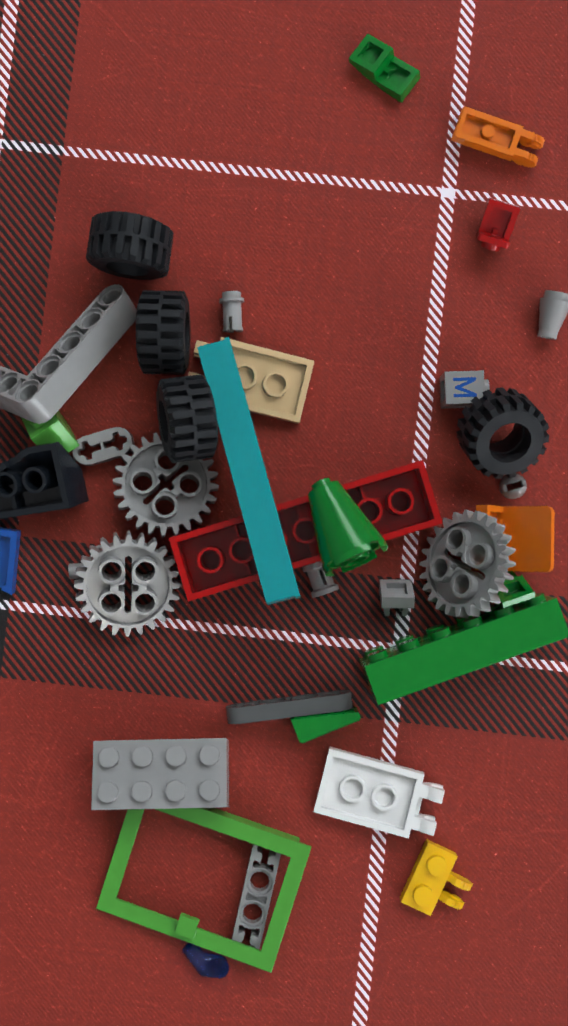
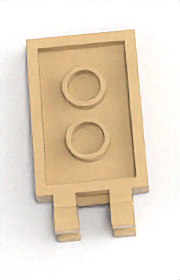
M230 339L249 411L299 424L314 360ZM196 340L194 357L200 358L197 347L209 343ZM189 371L188 376L201 375V374H197V373H194V372H190V371Z

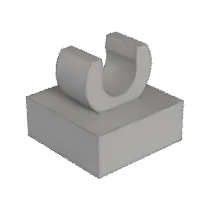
M379 579L380 603L385 616L390 615V608H401L402 616H407L408 608H414L415 603L412 581L407 579Z

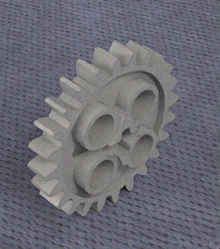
M154 433L152 443H149L145 437H141L142 447L140 449L131 444L130 450L133 455H121V459L126 465L115 466V471L122 475V477L113 479L114 485L122 487L113 492L114 498H124L119 503L118 509H129L125 519L129 521L136 517L138 519L136 522L137 530L144 524L148 525V535H151L155 528H159L162 538L165 537L167 529H172L174 536H177L181 526L187 532L191 531V521L201 525L202 519L199 513L209 515L211 510L205 504H215L217 499L209 494V492L218 491L219 485L210 483L211 480L218 476V472L208 471L213 465V459L177 462L173 468L164 469L158 464V461L161 457L167 455L157 433ZM184 465L188 466L186 472L180 474L172 481V490L164 488L149 504L143 503L147 497L159 490L161 479L167 482ZM141 476L148 477L152 481V486L144 491L138 490L134 486V481ZM185 479H191L196 482L198 489L193 493H185L180 488V483ZM161 500H168L173 504L174 510L168 515H162L155 509L156 504Z
M464 510L463 514L453 512L452 520L443 518L444 528L434 527L435 538L427 537V541L431 545L430 548L422 549V553L427 555V560L419 562V565L426 567V571L419 577L428 581L422 589L423 591L431 592L428 601L436 603L435 608L445 611L446 615L468 619L469 616L480 617V611H491L490 602L501 603L498 596L499 591L508 593L509 590L504 585V581L514 579V576L507 571L508 568L516 566V562L509 560L508 556L513 554L516 549L506 546L512 539V536L503 533L506 526L497 523V518L477 510L475 512ZM448 551L451 552V554H453V555H455V556L461 557V560H462V561L457 560V559H454L453 557H451V556L448 554ZM471 567L483 572L485 578L479 572L471 571Z
M130 531L126 532L125 539L120 540L118 534L114 532L113 542L111 543L104 537L100 538L102 548L98 549L90 545L89 551L92 558L82 555L81 562L86 567H76L75 574L83 578L74 581V588L81 589V591L76 593V601H85L81 605V613L92 611L89 616V622L92 623L100 619L101 631L108 625H111L112 635H116L119 628H124L126 637H129L131 628H136L137 632L142 635L143 625L146 624L154 630V620L156 618L162 622L166 621L164 610L174 612V605L170 600L180 599L179 593L172 590L182 587L181 581L174 578L179 575L178 568L170 567L176 562L174 555L164 558L168 551L167 546L164 545L156 549L157 539L155 537L148 543H145L144 533L142 532L137 540L132 539ZM127 556L132 558L131 609L129 611L124 609L125 558ZM109 562H115L121 567L115 574H108L102 568ZM142 562H149L154 566L152 571L147 574L137 572L136 567ZM109 594H115L120 598L119 602L115 605H107L102 599ZM141 594H149L153 597L152 601L146 605L137 603L136 598Z

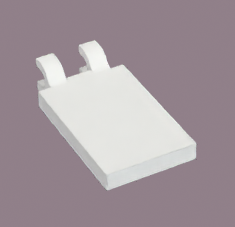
M330 746L313 812L408 839L411 829L434 836L437 825L435 816L422 814L419 811L423 798L442 804L445 790L443 785L423 782L425 775L423 771Z

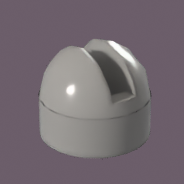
M517 473L512 478H508L505 475L499 483L501 494L508 499L520 498L527 489L526 480ZM520 481V488L507 490V484H514Z

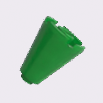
M324 478L311 486L312 491L309 492L308 499L322 568L326 576H335L332 571L333 569L341 568L342 573L358 568L377 558L375 551L380 547L383 552L388 549L385 539L339 481H331L330 478Z

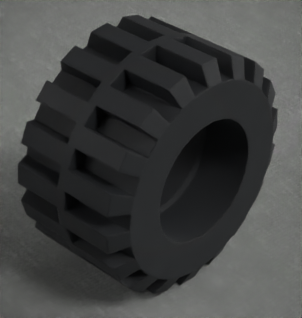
M122 211L99 213L94 215L91 220L86 260L97 269L118 277L135 280L159 279L167 276L169 271L174 233L168 226L144 215Z
M143 290L136 312V350L138 363L143 374L184 375L188 368L190 356L189 301L184 291Z
M203 375L161 379L156 392V406L160 436L167 457L172 463L212 458L215 455L218 443V424L215 403L208 382Z
M503 387L496 388L495 393L487 390L482 392V398L474 397L471 400L472 406L470 408L465 406L463 409L464 418L458 419L457 426L460 430L456 432L462 450L475 468L488 477L492 474L495 479H502L503 475L512 478L515 477L516 472L520 471L522 474L527 472V467L530 464L535 466L539 461L538 455H544L547 449L543 444L549 442V434L546 432L549 429L548 423L536 406L524 394H519L517 390L511 388L508 391ZM515 423L513 430L505 439L490 443L492 435L500 427Z

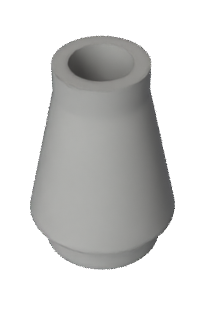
M545 290L543 298H540L538 337L557 340L558 332L568 314L567 293Z

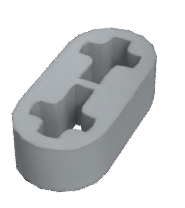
M113 427L77 439L80 446L72 450L75 460L80 464L94 466L121 458L122 454H130V445H134V438L125 428ZM116 434H119L122 438H127V442L123 443V449L120 451L115 446L106 447L107 443L115 441ZM86 443L91 447L101 446V450L92 453V459L90 460L80 453V451L85 450L84 444Z

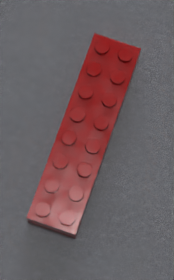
M423 460L342 484L343 488L385 541L443 523ZM308 495L277 504L276 509L293 569L321 561ZM243 516L169 538L188 602L260 580Z

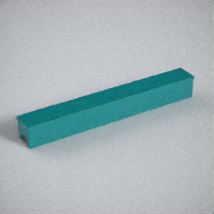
M226 337L224 338L225 340L199 346L197 349L206 381L212 391L218 427L266 604L271 605L293 598L299 599L301 598L230 338Z

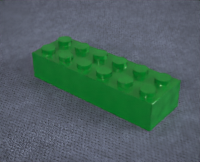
M535 592V598L505 608H500L496 604L491 605V611L480 615V617L469 616L468 619L458 617L456 618L457 624L447 627L444 624H438L425 630L426 635L414 638L413 635H407L395 640L396 645L383 649L381 645L364 651L365 657L359 658L373 698L378 705L568 638V628L557 598L545 596L544 593L536 594Z

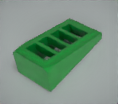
M353 707L344 711L291 717L290 719L299 742L303 744L357 722L361 719L357 707Z

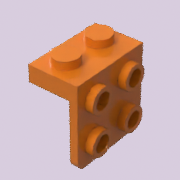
M476 505L477 511L497 518V523L506 526L503 533L512 536V539L506 546L516 549L513 554L508 556L509 560L516 562V566L508 568V571L551 572L553 570L555 512L552 507Z

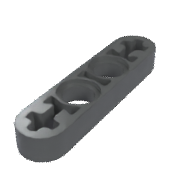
M335 690L241 702L226 706L227 723L244 724L338 712L353 708L350 690Z

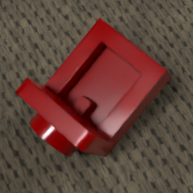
M489 197L476 233L477 240L482 241L480 246L499 252L500 247L508 249L510 245L509 239L521 208Z

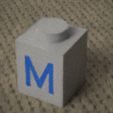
M484 370L444 372L440 376L441 409L465 408V406L470 408L473 404L471 400L474 397L482 398V392L490 390L489 380L484 379Z

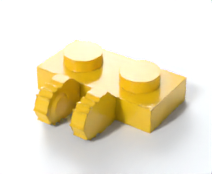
M426 839L401 893V903L431 916L438 899L450 907L461 910L465 902L457 895L443 890L446 881L466 891H469L473 885L468 879L451 871L458 857L456 852Z

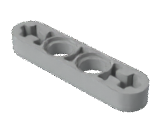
M253 844L232 940L242 942L245 929H252L250 935L251 945L249 946L260 950L281 854L270 850L267 864L261 863L263 850L261 847ZM256 872H263L268 876L269 882L265 887L257 888L251 883V876ZM249 904H256L261 908L262 914L259 918L251 920L244 915V908Z

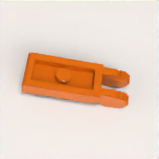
M463 106L451 141L508 161L512 160L515 164L532 168L537 165V156L517 148L518 142L525 147L541 149L545 139L534 132L523 129L524 126Z

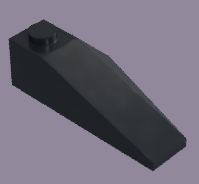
M59 442L27 447L13 458L0 464V519L67 509L89 501L81 467Z

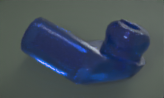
M187 943L182 950L184 955L201 976L221 979L228 974L229 964L224 956L204 953L201 947L191 943Z

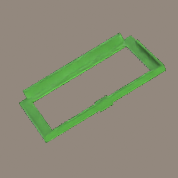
M217 808L155 809L291 857L262 949L259 950L199 928V918L181 912L179 920L117 898L145 809L127 810L96 909L272 973L312 846L299 842L300 838Z

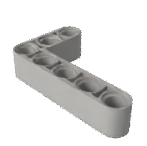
M114 284L101 291L27 376L0 366V408L33 423L41 424L49 421L135 322L137 309L121 285Z

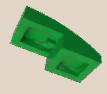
M370 34L364 37L349 57V62L363 76L401 103L420 79V70L395 57L391 46Z
M507 571L514 576V579L504 581V585L509 591L508 593L498 592L501 603L496 605L500 608H505L535 598V592L522 575L517 576L514 571Z

